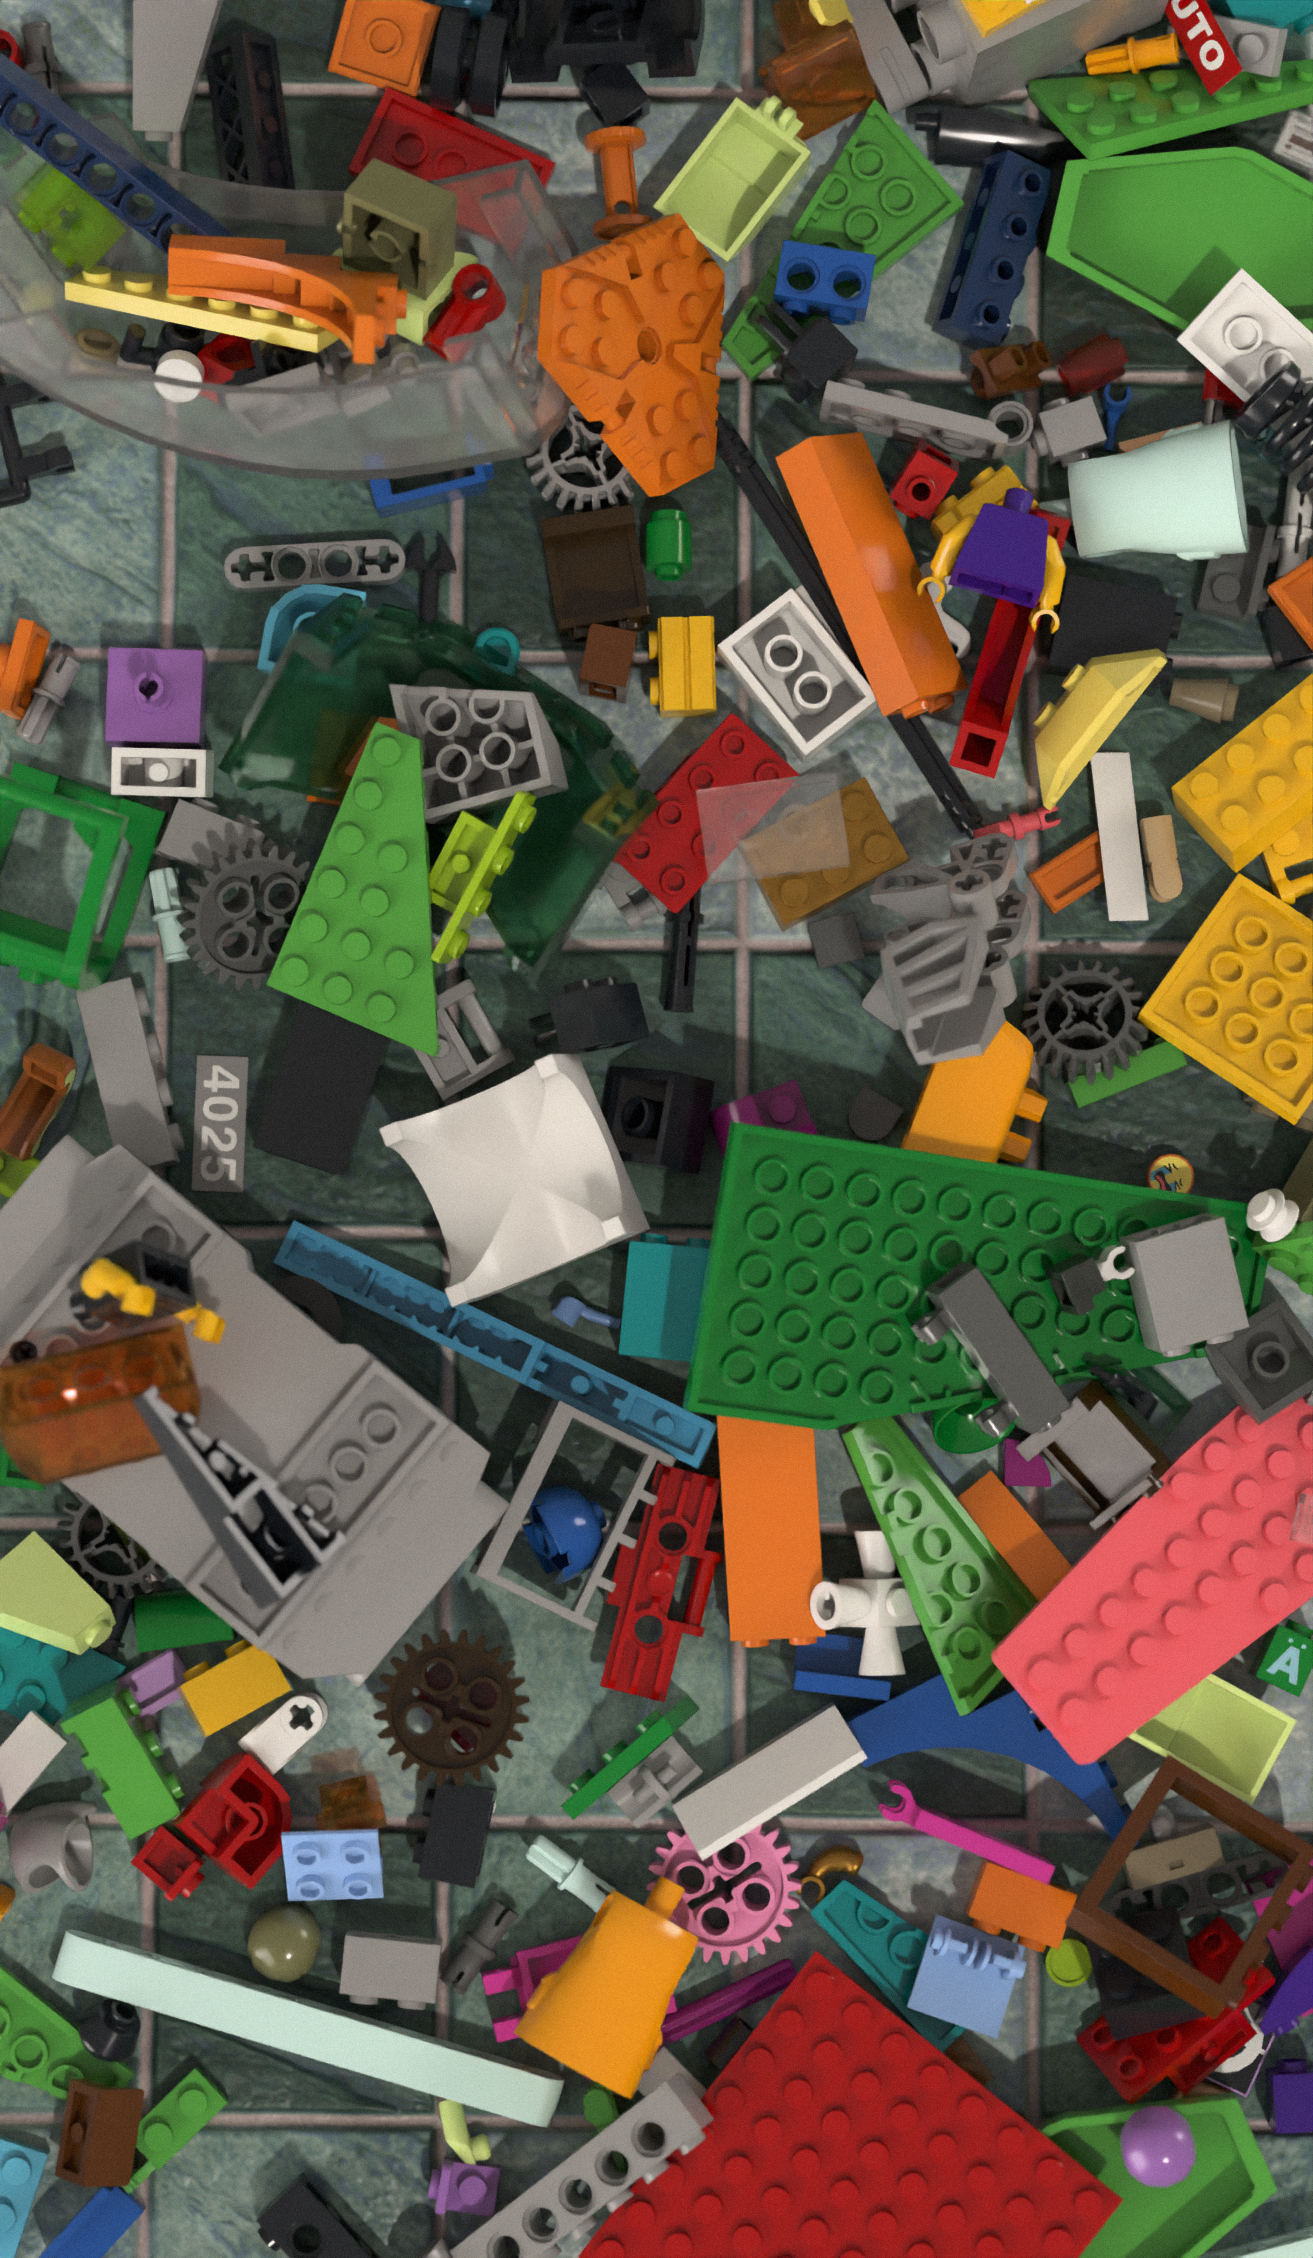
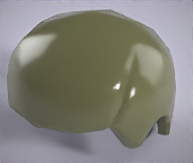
M278 1903L262 1911L256 1918L249 1933L247 1952L254 1969L271 1981L289 1983L300 1979L302 1975H306L312 1968L322 1942V1932L311 1912L298 1904Z

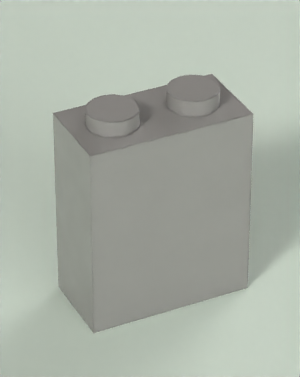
M1206 1212L1119 1238L1121 1246L1125 1247L1123 1252L1125 1265L1135 1269L1134 1274L1129 1277V1282L1146 1348L1162 1353L1163 1357L1179 1356L1190 1352L1191 1344L1206 1340L1207 1344L1223 1343L1235 1338V1331L1249 1327L1224 1217Z

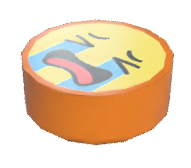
M1166 1154L1158 1156L1149 1164L1146 1170L1145 1181L1147 1187L1189 1193L1194 1183V1172L1192 1166L1185 1158L1180 1155Z

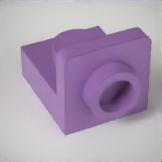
M444 2157L442 2170L432 2169L428 2199L437 2200L435 2213L445 2215L446 2210L493 2217L501 2165L483 2162L471 2165L464 2163L462 2159Z

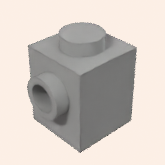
M1092 396L1071 403L1068 398H1060L1042 407L1043 412L1038 413L1034 423L1035 429L1031 433V440L1037 456H1045L1049 468L1062 464L1063 469H1068L1069 463L1090 459L1089 454L1101 451L1107 440Z

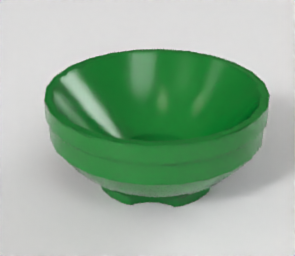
M982 1393L983 1400L973 1402L967 1406L960 1407L965 1405L961 1404L935 1409L931 1416L932 1434L936 1444L941 1449L955 1454H971L995 1446L1012 1432L1015 1423L1012 1421L1005 1431L994 1438L989 1433L984 1434L973 1418L985 1408L999 1401L997 1396L989 1393Z

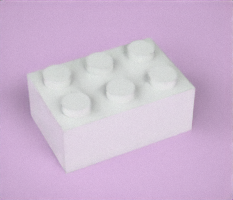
M792 588L722 641L717 647L716 656L802 764L810 760L877 706L871 686Z

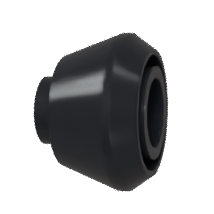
M106 1999L85 2010L78 2019L77 2028L83 2047L92 2056L105 2062H122L128 2060L136 2051L141 2021L131 2004L116 1999Z

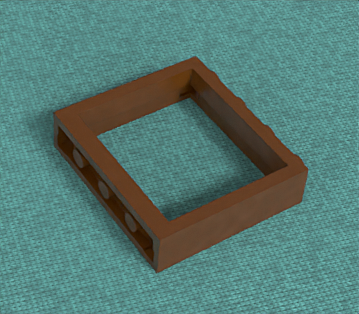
M1167 1755L1064 1923L1216 2020L1225 2006L1234 2010L1246 1992L1248 1985L1243 1983L1241 1979L1248 1967L1257 1972L1272 1947L1264 1942L1271 1928L1280 1933L1292 1914L1294 1907L1288 1904L1287 1901L1294 1889L1303 1894L1312 1880L1313 1866L1310 1865V1862L1313 1859V1846L1175 1758ZM1170 1789L1290 1865L1220 1985L1098 1907Z

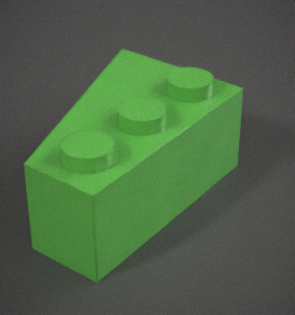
M117 1678L68 1703L60 1726L66 1735L74 1733L84 1752L80 1756L83 1764L88 1771L93 1769L103 1788L101 1790L103 1797L129 1840L180 1815L183 1808L181 1798L187 1796L177 1773L174 1770L167 1773L160 1759V1756L164 1755L165 1752L157 1734L152 1728L145 1731L137 1715L143 1711L131 1687L123 1689Z

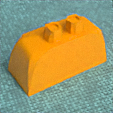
M1005 1021L983 1055L932 1063L900 1148L997 1163L998 1159L1006 1162L1023 1164L1033 1140L1009 1131L1016 1115L1038 1124L1048 1102L1047 1098L1026 1087L1034 1058L1033 1045L1028 1038L1009 1022Z

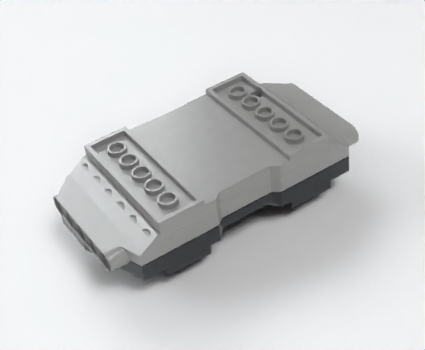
M66 1135L53 1147L0 1210V1432L34 1461L39 1462L69 1489L82 1495L149 1552L150 1557L186 1586L185 1588L260 1651L263 1649L302 1679L343 1675L359 1688L511 1505L482 1481L492 1452L365 1346L342 1344L257 1273L254 1253L171 1183L121 1144L95 1158L73 1138ZM134 1240L141 1241L190 1261L196 1301L201 1304V1308L212 1311L226 1322L219 1344L210 1343L193 1336L192 1331L196 1321L186 1324L173 1315L130 1328H122L95 1317L84 1322L77 1320L70 1309L69 1299L72 1294L82 1291L79 1275L81 1267ZM154 1386L159 1390L157 1397L178 1413L188 1412L197 1419L194 1425L213 1440H224L278 1482L276 1489L296 1505L306 1504L315 1511L314 1519L331 1532L341 1531L348 1541L323 1566L311 1571L282 1600L259 1610L132 1402L135 1397L149 1387Z

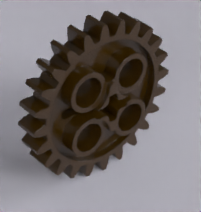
M442 1629L440 1641L436 1644L425 1633L422 1635L423 1649L420 1651L409 1642L404 1645L409 1658L407 1661L395 1656L390 1659L392 1666L398 1671L396 1675L382 1673L380 1675V1679L390 1688L389 1691H381L374 1694L376 1700L386 1703V1709L376 1712L374 1719L388 1721V1727L384 1728L378 1734V1737H393L395 1743L387 1754L392 1756L403 1752L406 1755L401 1766L403 1771L414 1763L419 1765L418 1780L420 1781L431 1770L436 1772L437 1786H442L447 1774H453L457 1786L460 1787L463 1784L464 1773L469 1771L473 1778L480 1782L482 1780L481 1766L487 1765L495 1773L498 1772L500 1769L496 1759L498 1753L509 1759H512L514 1756L513 1751L506 1744L508 1740L522 1742L524 1736L514 1728V1725L529 1722V1716L518 1712L517 1706L528 1703L530 1696L516 1694L515 1689L521 1686L526 1679L524 1676L511 1678L508 1674L516 1664L515 1659L500 1663L498 1657L503 1646L498 1645L490 1652L484 1650L486 1636L483 1634L473 1645L468 1643L467 1629H462L457 1641H451L447 1629ZM442 1662L451 1668L453 1672L451 1685L440 1689L433 1687L429 1683L426 1673L427 1668L431 1664ZM478 1682H487L493 1685L498 1696L495 1704L488 1708H481L475 1705L470 1696L473 1685ZM415 1687L421 1688L444 1701H448L452 1695H456L461 1698L459 1706L462 1709L490 1719L492 1725L484 1727L461 1714H455L452 1720L447 1719L443 1716L445 1713L443 1706L413 1695L412 1690ZM414 1707L428 1709L433 1716V1727L423 1733L412 1730L407 1722L409 1710ZM465 1726L474 1730L478 1739L475 1749L469 1752H461L454 1748L451 1743V1733L458 1727Z

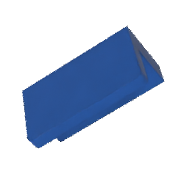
M826 1633V1637H817V1642L814 1644L797 1645L792 1683L794 1690L889 1701L891 1681L889 1680V1675H858L864 1643L863 1637Z
M121 2186L100 2187L45 2247L38 2258H102L144 2212L146 2207L131 2193L128 2194Z

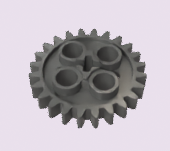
M249 838L245 851H241L234 842L229 843L230 856L223 858L220 853L214 850L212 857L215 865L211 868L198 863L197 867L203 877L200 881L194 879H187L185 881L194 892L192 896L179 897L178 901L189 912L177 915L176 920L182 927L188 928L179 934V938L185 945H191L186 953L193 962L199 961L197 966L205 975L213 972V978L221 985L229 978L230 983L237 990L241 989L246 978L254 990H259L263 977L269 979L314 871V868L308 869L310 862L302 854L295 857L296 852L287 844L278 852V846L271 839H267L261 850L259 844L253 838ZM256 875L252 891V889L250 888V879L252 876ZM281 882L285 883L284 889L278 896L268 898L269 891L274 885ZM235 886L239 887V892L234 899L222 902L223 895L228 889ZM256 905L259 907L260 911H256ZM247 918H252V925ZM284 927V933L281 938L274 942H268L269 936L274 930ZM232 932H239L236 942L226 947L222 946L227 935ZM255 938L257 940V951L252 953Z

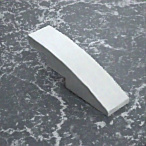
M34 1710L29 1712L0 1746V1801L4 1804L0 1813L6 1817L69 1742L67 1738Z

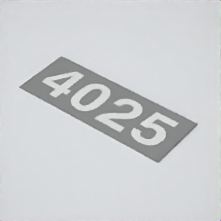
M197 1055L191 1191L243 1192L249 1057Z

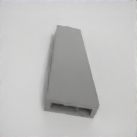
M133 0V131H145V140L173 141V132H185L223 0Z

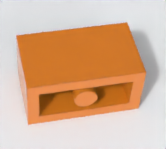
M983 1857L964 1911L969 1917L974 1918L973 1927L999 1936L1001 1929L1019 1935L1018 1944L1044 1953L1046 1945L1059 1949L1067 1924L1064 1922L1073 1909L1078 1895L1073 1889L1051 1881L1047 1885Z

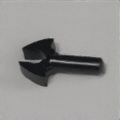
M423 537L410 552L405 568L407 572L416 571L421 577L419 624L426 628H432L438 624L440 579L446 573L457 574V567L450 548L440 538V559L434 563L432 569H429L428 563L423 559L425 554V538Z

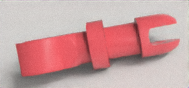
M1042 806L1035 808L1033 812L1020 816L1018 812L1007 814L1006 820L984 824V827L973 830L975 838L993 833H1005L1010 838L1012 837L1014 841L1024 839L1025 833L1038 829L1043 831L1057 826L1061 822V818L1045 821V814L1057 811L1059 808L1054 806L1049 811Z

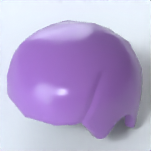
M1148 2106L1133 2113L1121 2130V2151L1125 2166L1129 2174L1143 2185L1168 2187L1183 2181L1191 2173L1196 2159L1194 2138L1188 2121L1169 2107Z

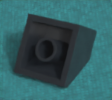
M610 1066L602 1113L623 1163L665 1171L699 1174L715 1081L677 1071Z

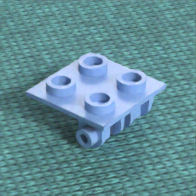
M378 1829L281 1832L288 1901L384 1898L382 1879L384 1862L383 1854H380Z
M936 1915L906 2007L997 2039L1016 1978H1022L1026 1968V1960L1022 1959L1026 1947Z

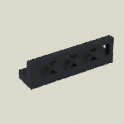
M240 31L211 45L206 58L228 228L237 230L262 219L288 223L299 218L276 38ZM232 52L233 66L227 78L224 76L222 57ZM235 96L238 98L239 111L233 123L230 121L229 108ZM241 141L244 143L245 156L239 168L236 165L235 152ZM247 186L250 189L252 208L242 212L241 197Z

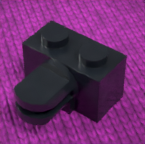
M771 301L765 307V312L771 321L765 316L758 314L751 321L752 325L780 355L778 362L782 365L780 376L784 379L781 383L784 391L798 404L805 401L813 408L823 399L827 380L837 382L838 378H844L852 370L858 349L826 317L822 320L818 318L804 330L777 302Z
M616 977L605 978L592 982L591 979H585L564 985L565 994L548 999L551 1012L528 1019L531 1029L555 1026V1030L535 1036L533 1040L536 1048L559 1043L562 1054H582L614 1049L650 1037L637 983L618 984Z

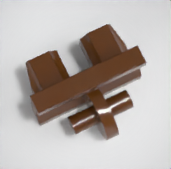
M1034 341L1027 346L1022 343L978 349L969 355L971 363L975 365L971 374L973 391L979 398L986 401L997 400L1006 395L1036 390L1043 385L1038 374L1053 366V362L1042 341Z

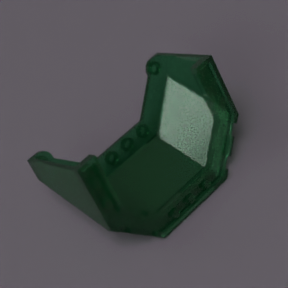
M344 592L294 630L218 768L228 774L230 780L236 786L244 790L251 791L254 788L263 789L270 786L338 801L342 804L352 777L344 771L369 735L375 722L380 717L397 719L389 684L534 693L559 744L569 790L536 798L532 806L536 808L535 817L527 831L523 834L519 832L510 848L514 851V857L505 873L501 876L497 874L488 891L492 893V899L485 912L505 943L503 953L507 958L509 967L518 974L530 976L537 981L555 960L660 802L651 790H641L637 784V780L641 775L624 750L617 749L615 751L610 743L614 734L607 723L520 665L514 666L516 672L513 677L504 673L491 663L507 667L509 658L487 643L484 644L483 648L476 647L473 651L474 644L477 645L478 641L476 639L478 637L454 621L436 616L433 623L430 624L417 620L418 615L414 610L383 602L379 609L376 610L362 606L364 601L360 596ZM509 806L475 816L498 828ZM457 820L442 825L426 823L430 865L434 866Z

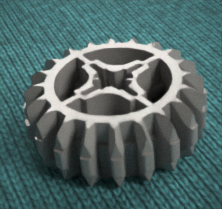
M564 396L557 398L559 413H556L547 406L542 409V416L548 425L534 421L531 425V431L540 438L526 440V449L537 453L526 458V467L529 469H540L531 476L533 486L548 483L541 493L542 498L548 501L556 494H559L560 496L556 504L557 510L564 511L571 501L575 503L574 514L583 513L584 505H592V511L601 510V503L607 502L609 508L619 507L616 497L618 494L625 500L631 501L634 498V492L627 483L635 486L640 485L624 466L611 481L609 480L604 463L614 453L599 436L600 434L592 433L586 429L582 421L587 420L575 405L569 406ZM567 428L572 445L567 451L560 454V460L551 464L549 453L552 443L557 435ZM580 439L583 445L587 446L591 452L596 451V469L592 461L589 462L586 456H580ZM565 474L569 477L575 474H583L589 477L593 485L597 487L585 488L575 486L560 476Z

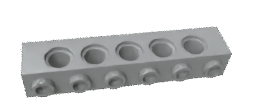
M678 2072L449 2251L453 2258H554L562 2252L557 2242L569 2233L576 2241L594 2227L598 2222L593 2214L604 2205L607 2206L610 2212H613L631 2198L634 2193L629 2186L642 2177L648 2184L668 2169L670 2164L665 2158L679 2148L682 2154L686 2155L704 2141L707 2137L702 2129L711 2123L714 2118L681 2073ZM649 2122L657 2123L662 2127L665 2133L664 2144L658 2143L651 2138L648 2131ZM613 2151H619L625 2155L629 2163L628 2172H623L614 2165L612 2160ZM577 2179L589 2184L592 2189V2200H587L580 2196L576 2188ZM541 2208H546L554 2214L556 2228L548 2227L542 2221ZM505 2236H510L517 2241L520 2247V2256H515L508 2251L505 2245Z

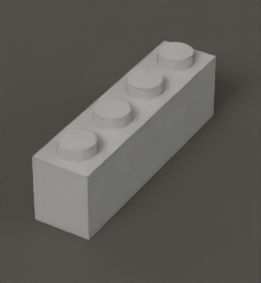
M128 977L103 983V985L83 992L75 990L112 1146L123 1145L153 1170L180 1163L177 1152L185 1150L179 1124H170L166 1106L174 1104L167 1077L159 1079L155 1061L163 1059L157 1033H148L144 1015L152 1014L145 986L137 988L136 981Z

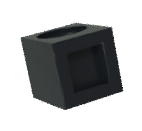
M617 63L591 64L583 72V79L580 80V96L604 128L614 126L631 127L650 114V98L626 66Z

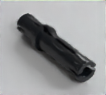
M702 886L678 913L667 912L666 922L671 923L665 1006H663V1011L694 1012L693 996L699 925L704 924V914H700Z

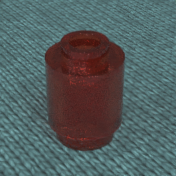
M1102 333L1065 353L1064 359L1056 363V368L1063 385L1073 397L1079 393L1087 395L1125 375L1124 364L1129 362V358L1123 344L1117 337L1110 339L1107 334Z

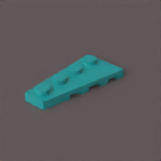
M840 1879L824 1895L820 1902L807 1911L812 1919L905 2021L940 2051L944 2052L967 2029L906 2007L929 1935L915 1928L845 1879Z

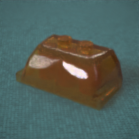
M183 1323L0 1367V1435L5 1450L18 1469L39 1484H49L164 1455L132 1402L135 1397L151 1386L159 1390L157 1397L178 1413L188 1412L197 1419L194 1425L198 1428L201 1396Z

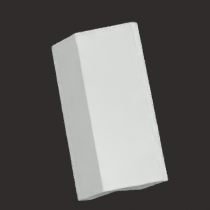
M831 1702L671 1801V1805L703 1861L866 1760L867 1756L838 1709Z

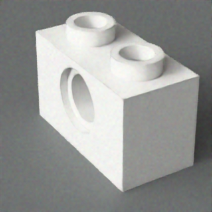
M112 747L111 795L213 797V750Z

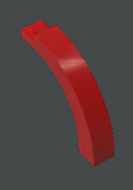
M1031 506L1029 514L1048 521V535L1056 539L1059 550L1062 552L1072 518ZM996 598L961 715L949 765L993 779L995 778L1009 735L1021 682L1041 616L1038 617L1036 631L1034 632L1029 623V616L1034 608Z

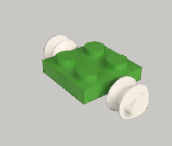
M1269 1189L1258 1193L1252 1198L1247 1208L1246 1223L1249 1228L1256 1231L1251 1248L1264 1257L1272 1268L1283 1272L1297 1283L1301 1291L1313 1296V1221L1297 1224L1296 1221L1299 1215L1298 1205L1292 1200H1285L1284 1194L1280 1190Z

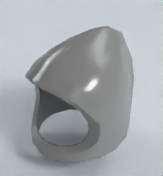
M53 1802L36 1806L18 1818L10 1832L8 1841L9 1859L16 1880L25 1893L41 1892L60 1879L73 1891H83L89 1885L93 1873V1842L85 1817L87 1814L94 1813L97 1810L96 1802ZM72 1876L77 1879L78 1884L73 1880Z

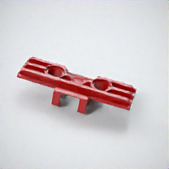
M657 1463L650 1493L657 1496L658 1499L654 1506L648 1503L646 1505L637 1543L634 1549L617 1543L616 1546L619 1556L612 1582L617 1585L613 1593L605 1590L603 1602L619 1606L620 1609L600 1686L665 1703L682 1633L703 1637L705 1627H702L701 1623L717 1562L722 1563L724 1556L723 1553L704 1549L721 1485L720 1479ZM667 1523H679L687 1532V1540L683 1547L678 1550H668L659 1541L660 1529ZM688 1555L699 1559L683 1621L669 1618L667 1615L682 1556ZM646 1615L657 1617L663 1625L661 1637L653 1643L642 1642L635 1634L636 1622Z

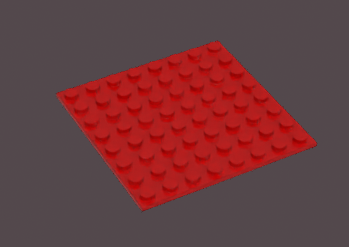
M816 1950L700 2099L714 2118L711 2123L702 2129L707 2138L686 2155H683L679 2148L665 2158L670 2167L647 2184L640 2177L631 2187L634 2195L610 2214L578 2255V2258H1079L1121 2204L1123 2198Z

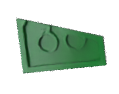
M687 1695L664 1716L657 1709L635 1727L641 1735L629 1746L623 1739L620 1740L601 1757L607 1765L595 1775L590 1769H587L568 1786L573 1795L561 1805L562 1808L574 1820L699 1711L700 1708Z

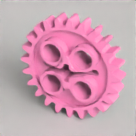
M761 1824L735 1840L734 1842L739 1843L745 1851V1859L739 1863L727 1862L722 1857L720 1850L702 1861L686 1831L682 1834L678 1830L670 1828L667 1836L673 1846L658 1844L655 1851L665 1861L651 1862L649 1870L685 1889L669 1921L699 1937L697 1946L703 1948L704 1962L708 1963L714 1951L720 1952L724 1965H728L732 1951H737L741 1960L747 1962L749 1947L751 1946L762 1955L766 1953L767 1945L764 1939L766 1936L777 1943L781 1941L782 1934L776 1926L777 1924L786 1927L792 1926L794 1919L785 1909H799L801 1901L790 1895L789 1892L801 1889L802 1881L797 1878H790L789 1874L796 1871L800 1863L796 1860L785 1861L784 1856L791 1850L792 1844L789 1842L779 1846L776 1845L774 1841L780 1831L778 1827L764 1833L761 1830L763 1825ZM752 1863H761V1869L743 1876L734 1883L731 1895L723 1889L695 1908L688 1906L690 1900L711 1891L715 1887L719 1875L724 1881H727ZM685 1866L699 1868L703 1872L704 1883L699 1887L685 1885L681 1881L680 1870ZM658 1879L649 1881L647 1890L652 1891ZM751 1883L765 1885L769 1890L770 1900L764 1904L750 1902L745 1895V1887ZM711 1907H719L728 1914L729 1924L721 1929L713 1928L706 1922L704 1912Z

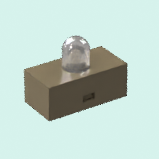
M1160 1805L1148 1824L1151 1839L1138 1842L1139 1844L1133 1848L1125 1861L1123 1870L1128 1886L1135 1891L1225 1865L1226 1863L1216 1829L1213 1825L1207 1822L1179 1831L1172 1810L1167 1806Z

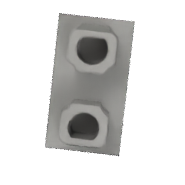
M670 1735L606 1792L638 1829L703 1771L677 1740Z

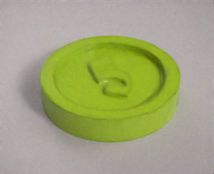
M1062 1938L1059 1949L1049 1947L1045 1955V1968L1050 1978L1064 1987H1075L1084 1983L1092 1972V1965L1086 1945L1074 1938Z

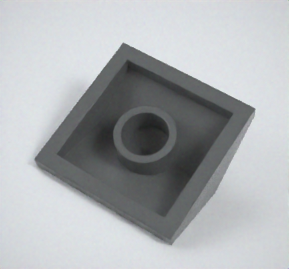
M1282 1297L1247 1318L1249 1327L1235 1331V1338L1218 1344H1206L1204 1347L1226 1392L1258 1425L1313 1391V1339Z

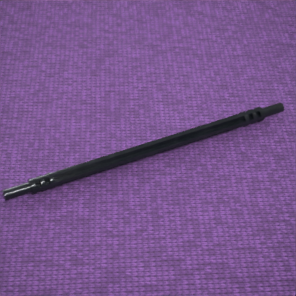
M716 407L718 411V421H715V426L717 427L716 450L852 664L869 684L814 550L737 429H730ZM902 713L886 716L961 834L965 832L970 840L975 839L973 830L984 827L981 823L984 817L951 765H949V762L919 715L909 719H904Z

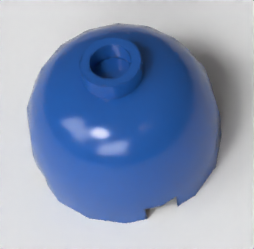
M552 1486L537 1491L528 1509L531 1523L524 1526L523 1530L532 1552L546 1574L556 1571L558 1577L554 1582L562 1584L581 1575L592 1567L604 1541L602 1528L607 1525L606 1518L596 1501L589 1503L583 1494L568 1486Z

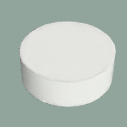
M172 350L160 358L155 372V380L160 390L166 395L176 399H187L196 395L201 389L205 370L200 359L194 354L184 350Z

